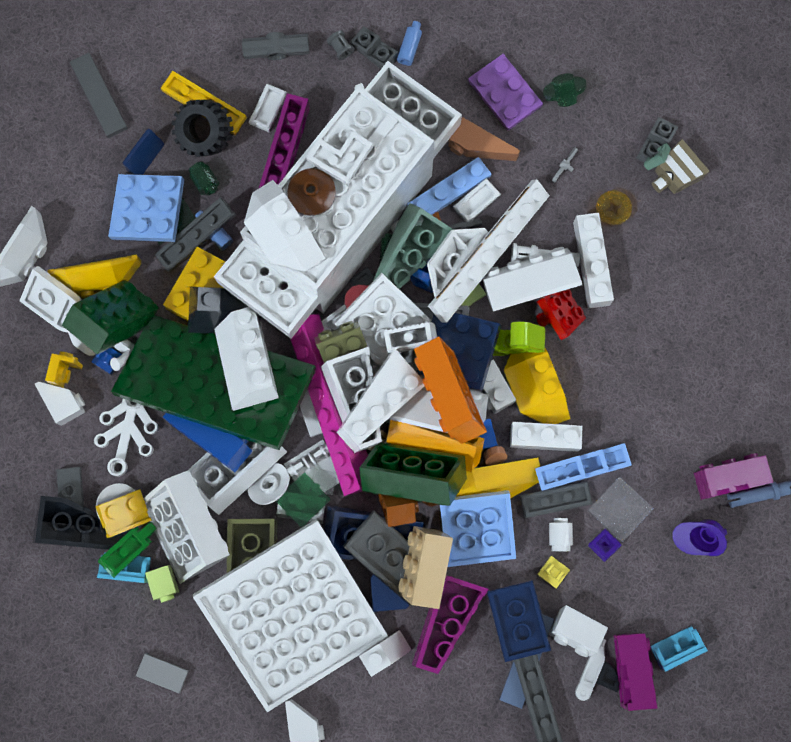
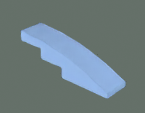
M624 443L535 468L541 490L543 491L629 467L632 464Z

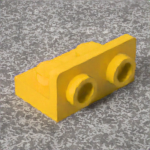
M60 351L59 355L51 354L45 381L53 386L64 388L65 383L68 384L71 371L68 368L82 369L83 365L71 353Z

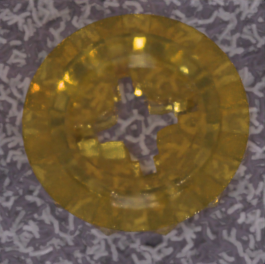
M611 190L600 196L596 204V210L602 222L608 223L610 226L621 225L630 217L632 204L627 195L620 191ZM610 203H613L614 206H621L617 210V216L613 211H607L611 206Z

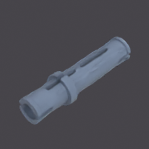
M791 480L782 483L773 482L768 486L727 494L728 500L738 499L737 501L729 502V506L734 508L772 498L773 500H778L781 496L791 495V489L789 488Z

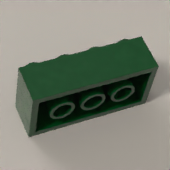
M124 280L74 303L62 326L98 355L141 332L145 325L156 315L160 307L151 298L137 290L132 283Z
M381 442L374 447L359 467L362 491L450 506L467 480L465 456Z

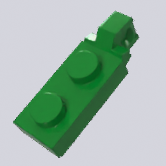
M150 522L142 530L138 527L131 529L100 557L98 563L115 578L148 548L152 542L149 537L157 528Z

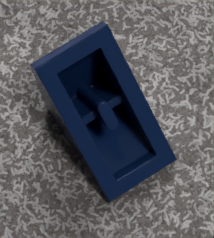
M375 575L371 577L373 612L400 610L409 607L406 601Z

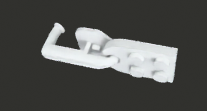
M37 266L32 269L20 302L58 330L68 332L73 345L89 356L96 354L62 326L71 306L81 301V298L41 267ZM127 339L113 346L123 353L118 358L114 357L110 361V365L115 371L120 370L125 365L135 346Z

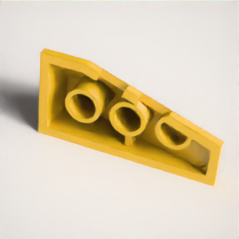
M533 458L475 468L472 472L466 471L467 480L457 496L509 490L511 499L539 483L535 468L540 467L539 459Z

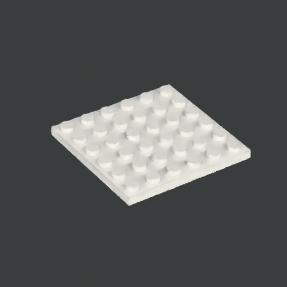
M317 519L193 594L194 600L267 712L388 638L386 631Z

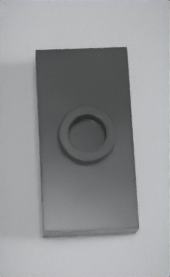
M81 467L56 469L58 497L66 498L84 507Z

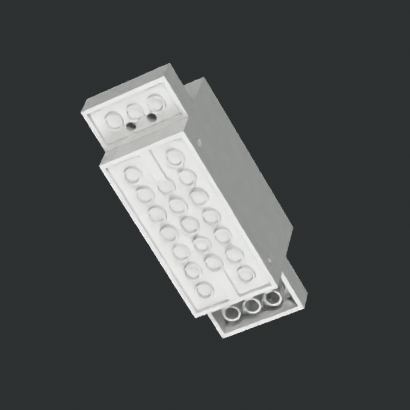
M387 61L365 90L360 86L354 90L278 185L288 198V185L294 175L305 169H319L306 160L318 139L323 140L340 151L352 131L373 143V148L348 186L329 175L335 184L336 196L332 206L326 212L316 216H307L298 212L326 260L307 272L271 264L245 226L240 232L243 241L214 276L217 283L292 339L315 308L324 314L388 233L394 222L403 214L407 204L414 200L432 177L433 159L461 125L462 114ZM309 186L306 191L313 193L316 188Z

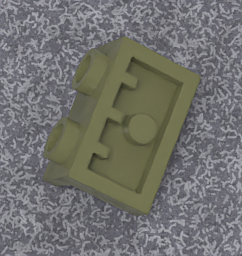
M353 321L345 322L340 325V328L333 331H322L315 338L316 346L324 363L368 347L358 321L354 323Z

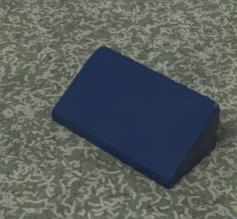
M148 128L122 164L133 175H143L165 144Z

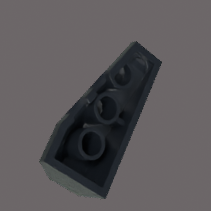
M190 286L188 333H215L214 329L231 312L247 308L248 306L225 288Z
M40 496L32 543L109 550L130 530L107 538L105 528H103L96 512L66 498Z

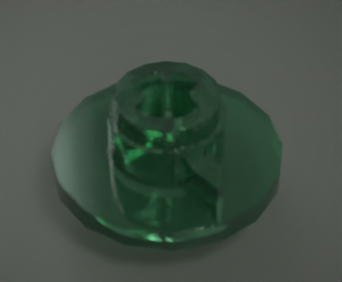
M570 73L560 74L554 77L551 83L546 85L543 89V95L546 101H556L560 107L572 106L577 103L578 95L587 88V82L584 78Z

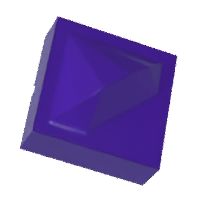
M604 529L588 546L606 562L621 548L622 544Z

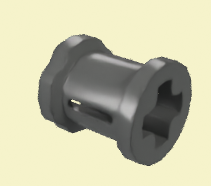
M342 30L333 33L327 39V44L336 51L338 60H344L355 50L345 39V34Z

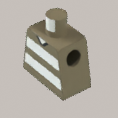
M682 139L670 151L666 162L658 165L655 169L659 177L652 182V186L658 193L668 187L673 194H676L703 180L709 173V170Z

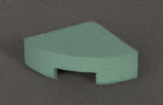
M667 143L657 148L659 152L654 157L646 159L644 167L648 171L666 162L671 150Z

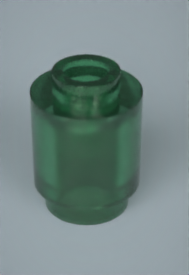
M200 161L189 168L190 178L201 195L206 194L209 196L218 190L217 187L220 183L209 165Z

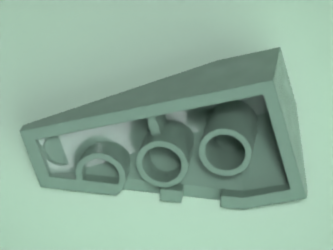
M409 203L396 225L374 280L383 273L400 289L410 280L411 275L419 268L422 269L427 265L426 262L433 256L448 233L454 229L422 208Z

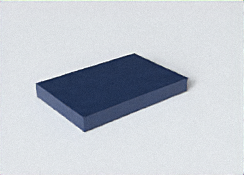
M533 580L487 592L504 662L551 651Z

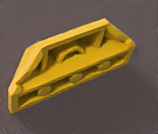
M136 254L49 269L47 272L79 297L81 296L82 299H85L119 282L129 281L140 267L141 259Z
M546 348L545 352L511 354L504 368V373L510 389L516 398L519 412L542 424H559L569 420L570 415L565 394Z

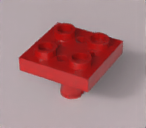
M570 289L543 296L537 301L543 311L536 316L538 324L542 327L551 324L561 340L567 338L586 319L582 308L577 305L572 297Z

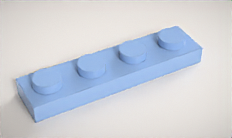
M477 157L409 203L422 208L432 215L478 186L486 178H490L492 174L482 160Z

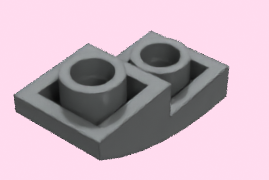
M364 26L350 42L357 51L380 69H382L387 61L394 64L399 54L398 51L382 42L380 36Z
M658 117L636 158L645 162L648 157H654L659 152L657 148L666 143L669 145L678 126Z

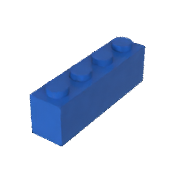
M165 413L163 416L170 425L234 473L252 452L246 445L249 442L246 439Z

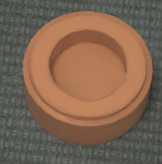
M495 446L486 450L483 458L487 466L503 463L507 459V454L503 447Z

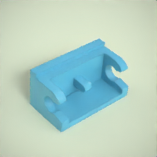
M138 556L115 578L99 564L97 578L148 583L145 573L150 571L151 557Z
M692 626L650 646L660 669L665 672L708 651L699 633Z

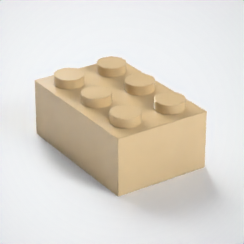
M414 526L413 532L409 533L408 546L410 548L408 555H405L403 568L405 573L404 578H401L399 582V592L411 605L435 609L440 608L453 541L452 537L440 530Z

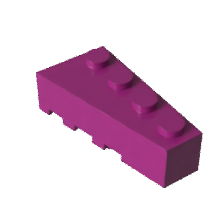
M446 575L440 608H429L413 658V666L439 674L455 643L464 632L465 626L471 616L474 615L483 596L486 595L487 588Z

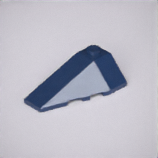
M328 506L324 530L341 559H356L343 545L371 512ZM379 514L386 521L384 515ZM416 521L392 527L408 540L409 533L413 532V527L423 528V522Z

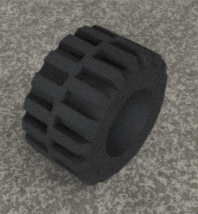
M190 100L186 102L187 104H182L179 107L181 111L175 112L174 116L177 118L172 120L171 124L175 125L172 135L177 137L174 139L176 144H181L179 148L182 151H187L189 155H195V157L210 156L222 152V148H226L229 145L226 141L232 139V135L229 134L230 131H233V126H230L229 123L232 122V118L226 115L229 113L227 109H221L222 105L214 103L213 100ZM200 115L208 119L211 128L210 135L205 141L201 140L195 132V123Z

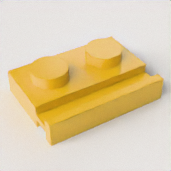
M140 489L95 506L102 526L105 528L107 538L152 521L151 517L149 518L148 509Z

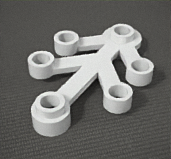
M123 399L121 404L110 411L101 413L99 417L100 422L106 426L113 424L115 418L126 412L125 419L103 434H98L94 438L95 445L104 448L109 444L110 440L121 434L116 457L111 459L107 466L109 473L117 477L123 476L127 472L128 465L125 462L131 436L139 447V453L144 457L151 456L154 451L153 446L146 442L134 423L136 413L144 423L146 433L153 435L159 429L158 424L146 412L144 405L138 403L132 405L131 401ZM110 415V421L105 423L103 421L104 416ZM153 423L155 425V429L153 431H148V425ZM105 437V443L99 445L98 439ZM144 446L150 447V451L147 454L142 452ZM121 463L122 470L116 472L115 465Z

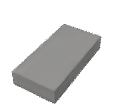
M145 653L136 676L176 693H181L189 670Z

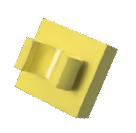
M550 556L537 575L557 589L570 569L553 556Z

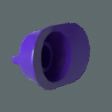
M704 519L700 522H684L675 527L673 541L686 554L719 556L727 548V540L725 538L727 529L712 519Z

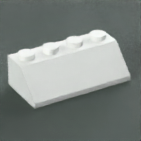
M564 247L555 248L549 254L532 255L529 257V260L522 262L520 260L511 261L502 268L491 267L482 279L493 311L582 285L572 253L568 248L564 249Z
M250 307L231 312L214 330L232 410L235 411L279 397L258 314Z
M425 386L389 418L390 420L443 432L439 424V420L442 418L439 411L436 412L430 401L433 398L431 391L428 392ZM472 389L470 392L484 422L486 420L488 394Z
M249 441L246 445L252 452L235 473L208 452L189 471L191 476L196 479L197 488L201 496L206 500L207 505L219 515L285 455L287 451L282 446L280 450H276Z

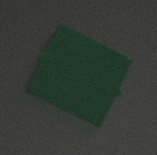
M305 472L276 500L286 511V516H290L301 528L331 501L320 489V484H316Z

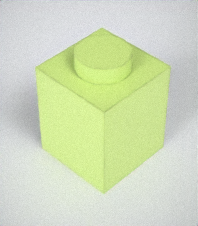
M170 565L145 573L153 600L160 599L161 603L174 599V594L179 593Z

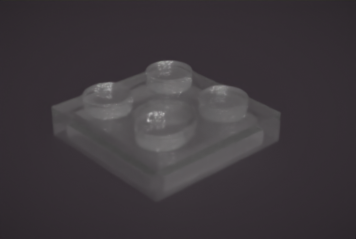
M618 477L587 511L622 543L654 508L621 477Z

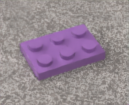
M504 54L468 78V82L507 131L543 106L542 101Z

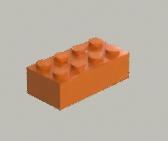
M440 337L415 348L414 351L417 357L414 358V361L419 371L424 373L425 378L422 381L427 391L432 393L433 398L430 401L434 410L440 413L442 419L439 420V424L443 432H448L451 439H456L461 444L486 433L487 430L454 351Z

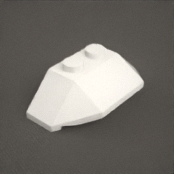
M274 180L252 193L244 224L271 264L307 272L326 260L310 230Z
M33 206L30 207L28 213L0 254V287L24 281L26 277L30 276L32 269L35 268L34 264L37 259L43 257L47 250L46 245L48 242L42 216Z
M485 228L451 230L427 263L435 297L488 234Z

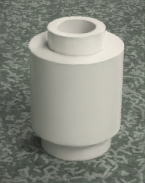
M554 518V523H549V545H552V551H570V546L573 545L572 523H568V518Z

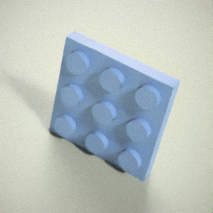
M118 174L108 237L111 240L175 242L184 178L182 176Z
M509 490L456 496L450 506L440 505L442 530L453 538L448 567L516 559Z

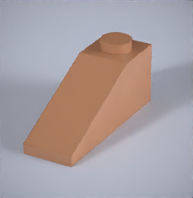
M465 118L461 119V125L450 137L448 144L451 147L450 150L456 155L461 156L463 154L466 157L516 161L520 150Z

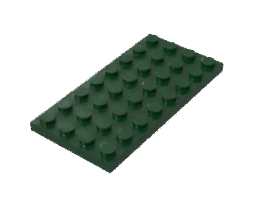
M154 316L145 325L111 392L114 396L280 450L315 374L316 367L306 362L267 351L279 398L233 411L216 334L188 333L187 325Z

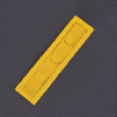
M174 71L171 72L161 87L162 92L182 104H187L186 102L190 100H213L214 103H220L222 105L221 109L226 108L229 112L226 114L227 117L232 118V122L229 123L230 126H233V131H230V133L234 136L247 119L244 113Z

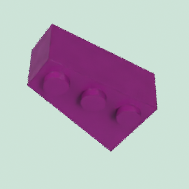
M645 633L613 635L621 707L628 711L658 709L652 678L653 666L648 653L651 650L649 638H646Z

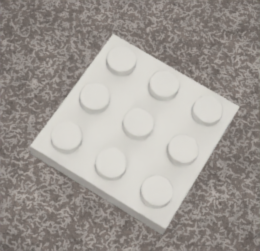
M381 273L337 318L334 324L340 328V325L345 322L353 321L354 323L358 321L370 350L369 356L381 367L390 354L387 351L385 330L408 325L412 326L413 324L417 325V323L421 324L431 322L432 320Z

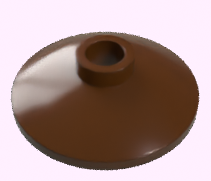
M305 169L298 172L291 179L287 194L289 201L297 212L307 216H316L326 212L332 206L336 196V188L331 177L324 171ZM309 186L316 188L313 193L306 191Z

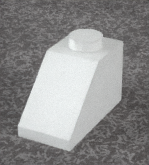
M42 382L35 383L56 424L62 426L85 413L82 407L85 405V402L79 393L75 394L71 390Z
M398 630L360 654L359 657L372 677L409 653L411 648L401 631Z
M292 699L286 700L290 742H321V740H325L323 725H319L318 719Z

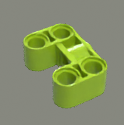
M512 322L511 330H500L493 356L545 352L544 327L528 322Z

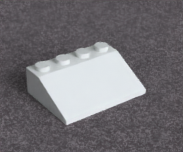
M189 470L165 479L144 498L148 509V516L152 520L150 522L157 528L155 533L180 584L230 555L227 543L221 538L217 523L211 517L207 509V502L201 496L197 488V481L191 476Z

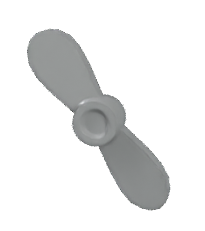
M576 147L573 148L567 159H563L559 167L561 168L554 176L553 182L558 180L564 170L573 171L574 168L570 166V160L578 151Z

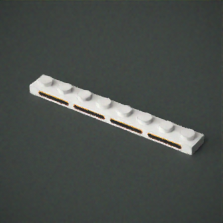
M537 179L530 181L428 305L442 323L448 322L549 197V194Z

